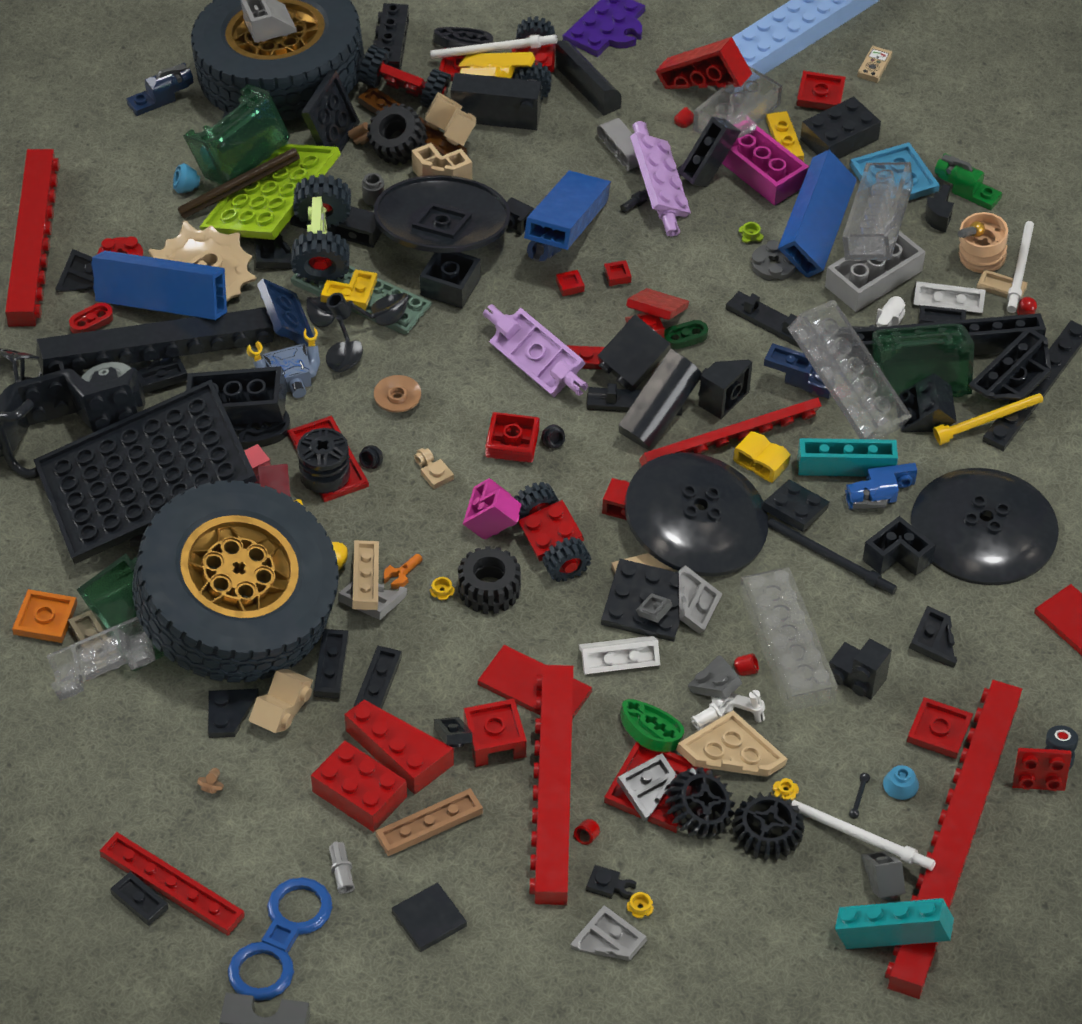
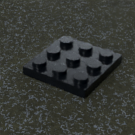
M328 71L301 114L317 146L338 147L341 153L350 139L348 131L357 127L360 121L337 71Z
M620 558L601 618V625L674 642L680 624L679 573ZM651 593L670 599L673 605L658 623L640 617L637 613V608Z

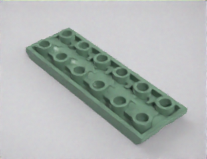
M349 265L348 273L345 274L343 279L338 278L337 282L349 284L356 268ZM294 274L291 278L294 286L321 297L325 285L323 282L314 284V281L311 280L308 283L304 277L302 279L298 278L297 274ZM377 278L365 311L372 314L371 306L385 296L407 293L409 300L404 315L396 323L385 326L403 335L407 334L432 305V302ZM351 308L352 312L357 313L365 318H368L367 316L363 315L357 310Z

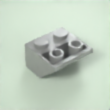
M241 0L243 17L255 43L297 32L285 4L277 0Z

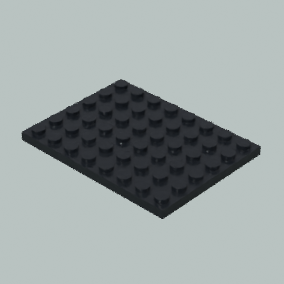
M212 380L33 459L74 564L145 533L146 528L156 513L166 503H169L172 498L178 494L182 495L184 491L190 488H197L199 485L210 482L214 484L215 481L227 480L229 483L234 480L244 481L247 484L248 482L255 483L258 481Z

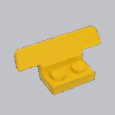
M532 52L468 54L458 67L461 68L460 73L512 78L516 67H532L535 57Z

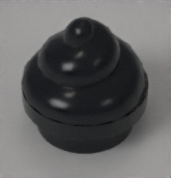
M555 424L547 426L541 435L543 444L548 448H559L565 441L564 430Z
M365 446L359 454V461L365 468H378L383 462V452L377 446Z

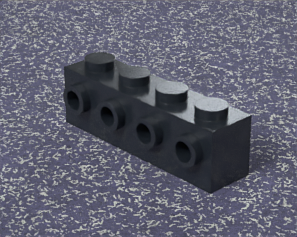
M383 3L382 12H378V24L380 26H376L375 38L377 40L373 41V45L388 50L389 58L386 65L401 70L409 24V5Z

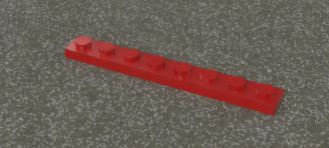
M817 397L645 452L639 461L643 466L647 462L666 454L690 453L693 451L696 454H701L707 451L709 446L715 444L719 448L729 444V440L738 438V441H741L751 431H759L760 434L771 431L774 425L781 424V427H785L794 423L796 418L802 417L803 420L812 418L822 405Z

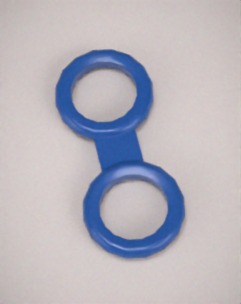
M304 877L289 879L279 884L271 893L267 906L268 915L272 923L263 936L262 942L251 943L241 948L231 959L228 976L235 992L254 996L255 1001H263L282 994L290 985L294 975V967L288 952L298 935L310 934L321 928L329 919L333 908L331 895L325 886L316 880ZM293 890H309L316 894L321 901V908L318 914L306 922L299 923L284 918L278 908L281 899ZM263 953L277 958L283 967V971L276 983L265 988H254L242 981L239 971L247 958Z

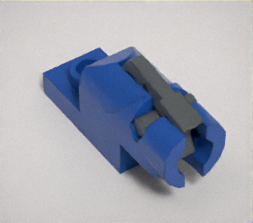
M909 463L868 469L866 481L846 485L845 495L849 509L885 508L888 503L897 502L898 487L906 488L915 484L917 476L916 464Z

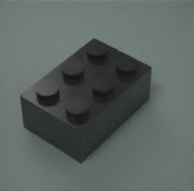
M852 97L802 121L800 140L816 155L830 150L840 159L879 140L881 121L860 101Z

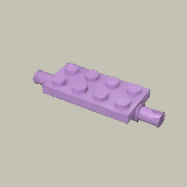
M635 122L632 126L635 133L630 138L652 208L657 210L659 219L663 221L666 235H670V237L677 236L680 233V229L675 217H687L691 212L678 175L676 163L670 150L671 147L668 141L649 136L645 122Z
M493 304L488 306L492 314L487 309L484 310L483 316L496 325V333L489 341L491 345L552 397H555L566 385L578 396L583 394L578 386L584 391L587 390L588 384L576 375L586 364L585 361L521 307L513 315H504Z

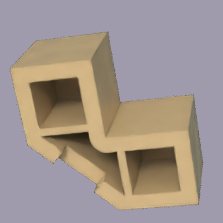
M439 92L425 114V120L428 121L427 124L437 130L439 128L443 129L446 140L454 145L459 143L464 146L476 124V117L461 111L462 106Z
M432 143L412 150V170L418 177L447 175L472 180V161L462 149L441 156Z
M289 669L276 670L268 694L256 698L249 722L274 733L285 731L290 727L293 718L303 704L309 700L312 694V688L310 687L313 680Z

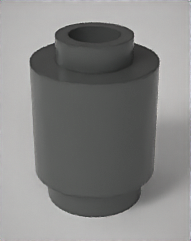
M368 173L362 180V196L365 204L374 206L379 195L385 190L384 180L378 173Z

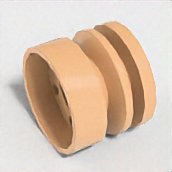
M981 212L972 214L961 223L960 230L978 221L985 226V232L981 237H959L960 262L967 269L976 273H983L984 269L994 272L1000 269L1006 261L1007 223L993 213Z

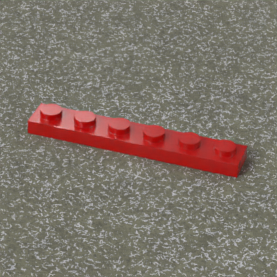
M118 832L99 850L102 858L126 873H133L147 886L227 936L245 917L244 910Z

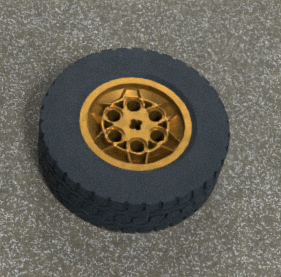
M213 0V3H209L204 8V11H201L198 15L191 33V45L197 78L205 97L215 107H219L224 112L246 114L251 119H255V121L269 120L271 122L283 119L284 121L292 120L297 117L302 118L301 112L328 71H337L348 95L359 81L358 74L364 59L360 20L351 0H277L285 4L297 32L256 43L244 20L241 0Z
M227 480L215 481L214 484H211V482L202 484L197 488L193 487L184 491L182 495L178 494L169 503H166L153 517L145 530L139 547L133 574L132 594L135 611H137V617L141 626L143 625L144 632L149 639H152L155 647L160 652L163 651L164 656L173 663L176 661L178 666L185 670H192L194 674L202 677L209 676L212 680L222 681L224 679L227 682L238 683L240 680L252 682L257 681L258 678L263 680L273 677L276 670L292 668L302 658L304 659L319 641L337 595L339 579L335 550H333V544L329 536L326 537L327 532L321 523H317V518L310 511L307 512L305 510L306 507L298 501L294 502L292 497L283 492L278 493L276 489L265 486V488L261 487V484L248 482L247 484L244 481L234 480L229 483ZM215 588H221V589H223L224 591H219V590H217V589H215Z

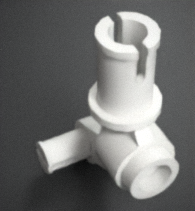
M758 690L750 692L749 697L732 693L727 699L711 697L712 703L709 704V708L691 717L692 724L699 731L736 707L752 712L755 721L760 723L762 722L761 719L765 720V703L761 700Z

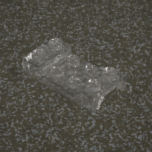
M138 617L47 655L55 675V682L51 683V686L60 701L83 692V682L92 680L103 673L118 669L127 663L131 670L155 661L152 640L144 632L143 625L141 626Z

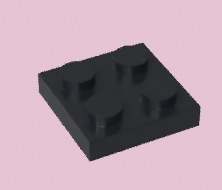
M789 479L763 502L762 509L803 532L828 509L830 502Z

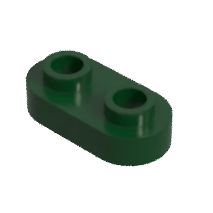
M692 320L671 326L664 331V339L670 343L671 349L674 350L702 343L708 337V326L700 320Z

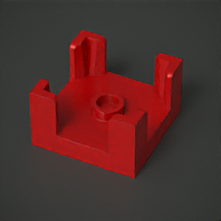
M515 699L464 708V723L472 732V756L475 767L488 765V754L513 749V759L526 757L527 740Z

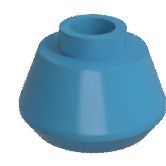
M185 163L177 166L173 177V188L177 193L192 192L194 188H198L200 176L197 175V171Z
M900 765L894 767L885 775L883 788L892 798L907 800L918 792L919 781L911 768Z

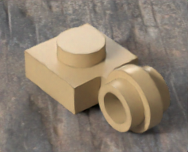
M428 448L417 450L414 459L420 467L426 466L420 469V472L433 489L454 480V474L441 459L433 462L434 456Z

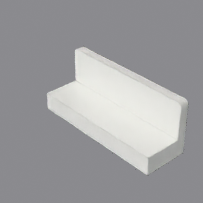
M916 281L914 305L963 309L983 313L986 292L984 289Z
M654 636L579 644L584 674L660 665L658 640Z

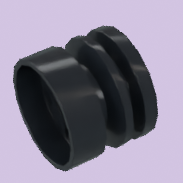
M329 428L313 429L305 433L297 446L299 474L303 485L313 492L324 494L343 488L350 477L347 439L342 433Z

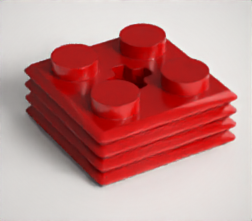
M493 412L485 445V456L488 458L532 463L540 429V418Z

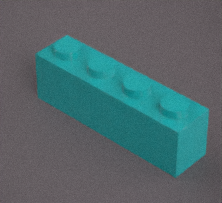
M800 438L797 455L798 475L867 477L868 469L897 465V440Z
M943 898L839 907L835 930L846 949L951 941L954 917Z

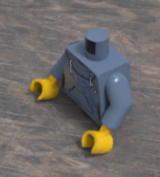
M314 328L315 336L309 338L306 335V329L304 330L303 337L308 342V347L304 343L262 354L261 358L260 353L263 347L257 341L255 344L258 352H253L249 345L247 347V354L254 358L253 364L255 368L281 366L287 382V392L291 391L294 398H301L306 394L305 387L312 385L311 378L316 376L320 366L318 345L315 346L318 332Z

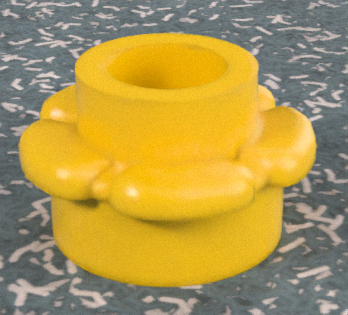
M438 577L431 584L430 594L439 600H447L455 592L451 580L446 577Z
M788 778L776 781L773 785L775 797L782 794L784 801L790 798L791 801L794 800L796 794L799 793L798 785Z
M637 892L627 902V910L632 912V915L636 918H643L645 915L649 916L654 909L652 906L653 901L648 894Z

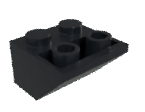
M935 373L897 395L902 432H933V428L942 424L944 426H951L957 422L952 386Z

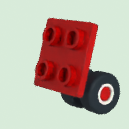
M1054 726L1047 732L1045 749L1018 748L1012 788L1065 791L1069 769L1073 766L1075 760L1074 751L1078 744L1077 733L1067 726Z

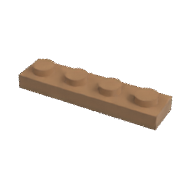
M470 788L376 830V838L387 856H391L483 814V807Z

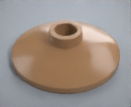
M393 375L378 382L374 389V399L377 405L386 411L395 413L405 412L414 408L419 403L421 388L410 377Z

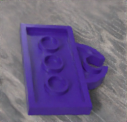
M599 0L563 34V40L569 41L573 46L596 57L609 46L615 48L633 47L636 45V38L638 40L642 39V24L637 19L645 12V5L634 0Z

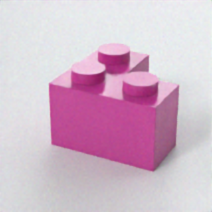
M489 478L474 486L463 525L482 539H487L499 534L509 526H514L519 520L522 504Z

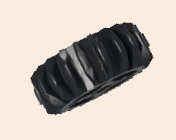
M703 767L696 770L689 768L679 773L670 782V788L665 793L669 797L666 799L665 804L671 807L667 814L674 816L672 823H679V831L687 830L688 837L696 835L697 839H703L704 837L708 839L716 834L719 835L732 822L730 818L735 814L731 809L734 807L735 802L730 800L733 792H727L726 790L728 783L722 784L720 782L721 775L713 777L712 770L705 772ZM691 786L692 791L689 792V796H686L687 787ZM712 810L714 811L713 820L709 821V815Z
M771 791L768 796H763L759 792L757 798L750 795L747 802L742 801L739 808L735 810L732 821L734 838H738V846H745L744 850L746 853L754 851L755 859L760 854H764L766 861L769 855H773L778 860L780 853L787 857L790 850L795 851L798 844L802 841L805 829L803 814L799 813L798 805L792 806L791 798L784 801L782 794L778 797H773Z

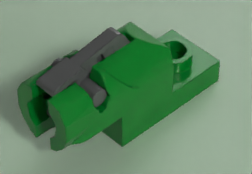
M946 153L943 154L942 159L938 160L934 173L939 178L953 184V194L988 210H992L1002 198V192L983 184L984 172L971 167L969 162L962 161Z

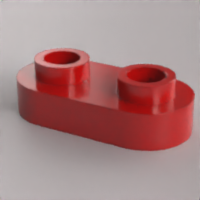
M101 302L74 314L69 319L70 331L73 334L90 332L109 324L113 320L112 307L107 303Z

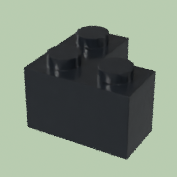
M898 516L865 542L862 560L879 574H882L896 562H899L916 576L933 563L936 544L902 517Z
M870 638L861 650L844 642L830 660L827 676L834 683L843 684L852 689L858 696H865L872 700L887 679L892 650Z

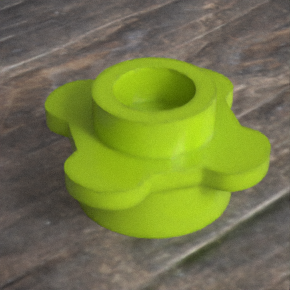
M747 222L739 228V233L742 234V242L744 243L752 241L761 242L764 238L760 233V225L755 222Z

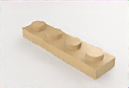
M354 540L352 609L378 610L379 541Z

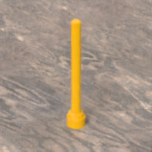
M1038 393L953 426H944L943 424L933 428L934 437L939 445L950 442L953 435L1043 402V396Z

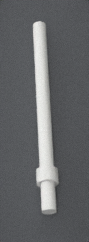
M532 35L526 39L431 50V58L437 59L531 47L532 49L541 48V45L556 44L557 36L540 37V35Z
M1027 221L1024 226L1013 283L1007 295L1009 300L1007 311L1010 313L1016 312L1017 304L1022 297L1021 285L1034 223L1031 221Z
M792 801V806L798 805L799 813L892 853L900 857V860L910 865L915 863L931 871L935 867V860L919 854L918 850L912 847L900 846L801 802Z

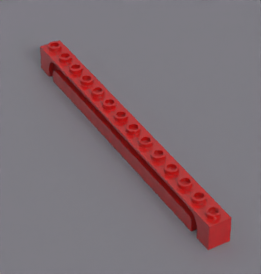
M992 680L989 689L984 688L980 701L984 703L983 708H977L973 721L977 723L976 729L970 728L966 741L970 743L969 749L963 748L959 761L963 763L962 769H956L952 783L956 784V787L948 791L945 804L949 805L948 810L942 809L938 825L942 826L940 832L935 830L931 841V846H934L933 853L927 852L926 857L936 861L935 867L932 871L927 869L925 874L920 873L916 884V889L920 891L918 896L912 895L911 901L943 898L950 910L1019 705L1023 688L997 680ZM938 942L895 945L893 955L897 956L895 963L889 962L885 978L889 979L887 989L920 999Z

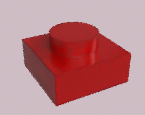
M626 260L604 264V272L609 286L631 283L632 276Z
M578 270L556 274V282L562 296L585 291V285Z

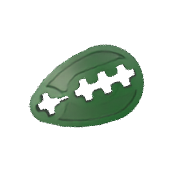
M634 699L623 701L620 710L621 722L633 739L643 747L657 752H670L677 749V745L682 741L684 735V727L679 720L648 703Z

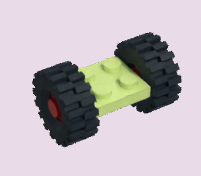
M319 174V177L316 178L314 175H311L309 180L303 178L301 183L298 182L294 189L293 210L296 218L299 217V221L302 223L307 221V236L302 234L299 236V239L296 238L294 240V244H292L291 268H293V273L297 274L298 278L302 279L304 277L308 283L311 280L314 281V284H319V282L325 284L326 280L337 282L338 278L343 279L349 271L350 247L344 238L340 240L341 236L338 234L332 236V232L327 231V228H330L331 224L338 226L339 221L344 223L346 217L349 218L351 212V189L348 188L346 182L342 183V179L337 178L334 180L332 175H329L328 178L324 177V174Z

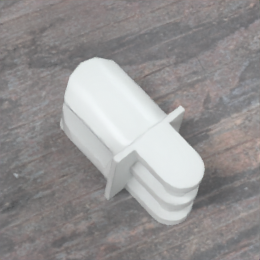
M894 296L887 301L882 309L878 308L876 317L877 327L899 325L905 315V303L901 297Z

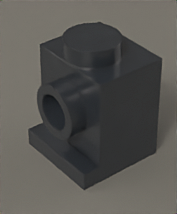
M511 197L507 201L510 208L508 228L516 229L517 234L521 236L525 232L527 217L534 208Z

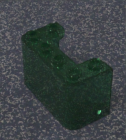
M249 84L240 90L243 97L238 99L241 104L213 127L205 125L202 127L204 130L202 132L195 133L191 129L183 135L206 179L222 185L255 168L264 160L269 159L276 150L288 143L290 134L270 93L266 90Z

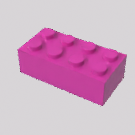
M749 119L736 126L741 133L722 164L774 206L799 191L809 166Z

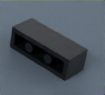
M712 116L678 173L692 185L707 187L741 131L727 119Z

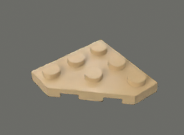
M733 710L679 742L676 749L694 767L768 777L783 768L787 762V758Z

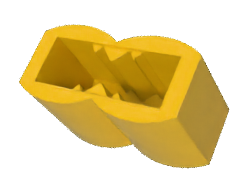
M751 431L735 447L733 460L740 466L753 471L756 475L773 483L789 466L791 454L783 446L770 443L764 435Z

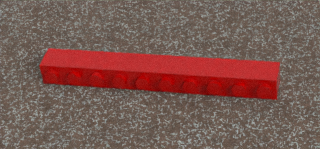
M27 149L5 310L8 327L36 326L37 318H41L42 315L39 301H43L44 291L41 284L46 283V273L43 268L48 266V257L45 251L50 250V240L47 238V235L52 234V224L49 219L54 218V208L51 203L56 201V193L53 187L58 185L55 171H59L60 168L59 158H55L54 149Z
M543 665L542 675H537V690H542V696H536V712H541V718H536L535 734H540V740H535L534 756L540 757L539 763H534V778L539 779V785H533V801H538V808H532V824H537V831H532L531 847H536V854H531L530 871H536L535 878H530V894L535 895V904L567 905L574 672V666Z

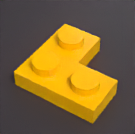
M355 269L349 284L326 280L321 293V302L326 303L330 295L341 293L347 302L352 300L355 305L366 310L377 282V273Z

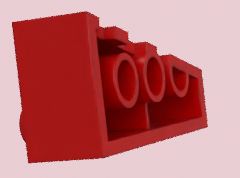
M732 37L668 57L655 71L665 89H686L691 86L707 88V86L717 85V88L726 87L727 85L741 87L753 74Z
M366 700L361 701L344 714L346 732L382 765L407 781V788L414 795L454 765V748Z

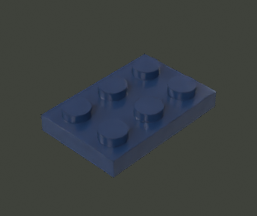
M262 279L257 286L261 293L260 297L266 306L267 314L272 321L274 332L280 337L284 336L293 340L297 344L305 343L308 347V342L303 337L304 330L306 329L307 337L312 338L314 336L297 294L266 279Z

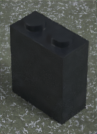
M634 314L597 355L600 362L599 367L607 374L612 372L618 377L616 381L623 388L627 389L629 387L635 390L662 361L671 349V345Z

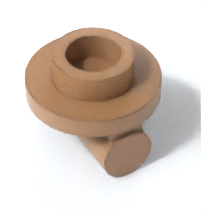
M367 122L348 131L349 137L353 139L355 144L361 143L363 145L369 141L367 137V132H369Z
M212 768L206 777L198 778L197 783L201 785V790L213 794L217 790H223L224 785L217 781L220 775L219 769Z

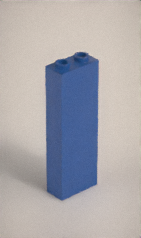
M830 150L812 158L778 249L805 277H810L824 271L857 181L854 175Z
M569 170L527 217L524 238L568 250L607 203L611 181Z
M105 250L92 257L93 290L95 292V301L213 320L227 313L225 268Z

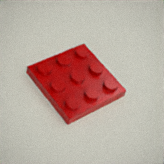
M636 741L607 791L604 803L641 818L618 784L617 778L661 753L675 771L676 776L689 768L696 770L701 767H694L687 759L671 751H653L643 747ZM691 786L687 787L686 796L690 795L689 792L692 791ZM665 794L647 821L677 833L680 824L672 823L674 816L667 814L671 807L665 804L666 799L669 798Z

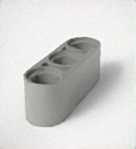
M619 118L597 126L599 138L603 139V143L607 148L616 154L614 156L623 166L627 167V171L639 166L630 138L632 132Z

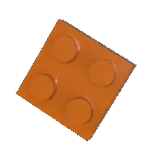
M28 589L12 628L13 635L63 643L69 627L68 619L73 617L78 604L77 598Z

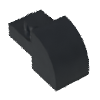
M942 184L940 191L935 192L933 198H927L925 219L932 228L946 233L952 217L954 203L948 202L951 186Z

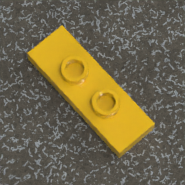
M788 112L766 114V121L773 139L804 161V154Z

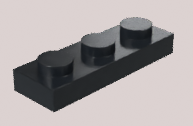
M324 629L316 673L314 697L340 699L349 631Z
M377 645L354 707L361 701L366 700L381 709L383 708L400 664L402 651Z

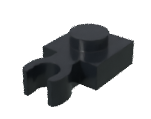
M594 865L586 891L612 899L615 892L625 899H630L633 893L627 892L625 888L631 887L636 889V882L630 879L620 880V872Z

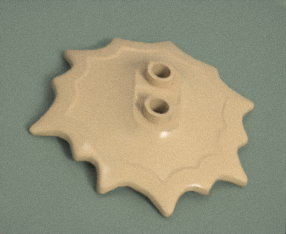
M184 221L180 234L174 239H166L165 247L162 250H148V253L153 258L225 268L227 302L241 295L242 286L257 279L256 276L248 271L247 267L253 256L241 248L239 232L226 235L219 233L211 225L204 230H197L187 221Z

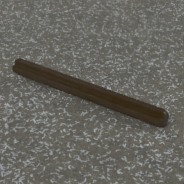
M292 148L178 207L180 216L186 219L300 159L299 153L295 148Z

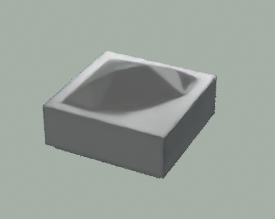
M651 593L637 608V613L640 617L658 623L673 605L670 599Z

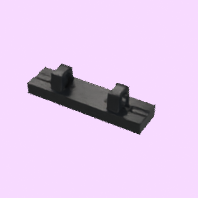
M738 291L726 304V310L802 350L810 343L811 333L816 332L799 323V317L791 313L788 317L761 303L760 297L753 293L751 296H748Z
M608 383L607 388L589 387L587 410L628 412L642 390L617 389V384ZM682 407L676 415L682 416Z

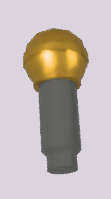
M973 222L969 227L961 229L958 232V236L962 238L968 236L981 237L985 232V226L981 222Z

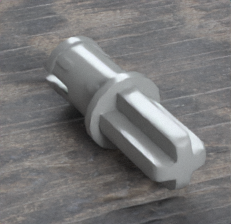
M333 842L329 846L333 864L331 872L335 874L338 893L352 892L355 889L350 871L352 863L348 861L345 844L343 842Z

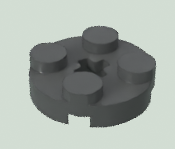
M776 240L768 241L767 244L758 247L752 254V269L757 276L765 280H785L791 277L796 270V267L778 249L780 243ZM770 260H777L778 263L771 264Z

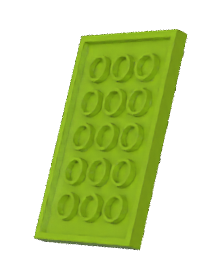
M266 143L243 173L292 148L298 151L300 159L220 200L199 226L200 229L204 230L211 225L219 233L226 235L239 232L240 237L275 240L295 214L293 205L296 184L298 182L301 183L303 178L309 180L311 175H314L315 178L319 177V174L325 175L341 155L339 148Z

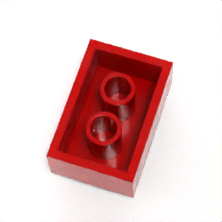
M345 740L311 774L313 793L372 832H375L407 798V781Z

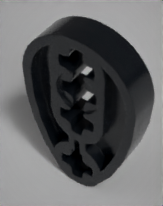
M439 27L434 29L433 41L444 48H455L493 43V36L489 32L480 29Z
M286 410L284 421L269 422L268 424L272 425L269 427L264 425V423L232 424L243 449H248L257 444L260 447L278 443L287 437V430L291 428L290 417Z

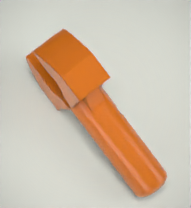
M415 554L400 568H394L389 565L384 570V584L390 578L399 576L391 583V589H398L407 585L408 578L406 575L422 562V556Z

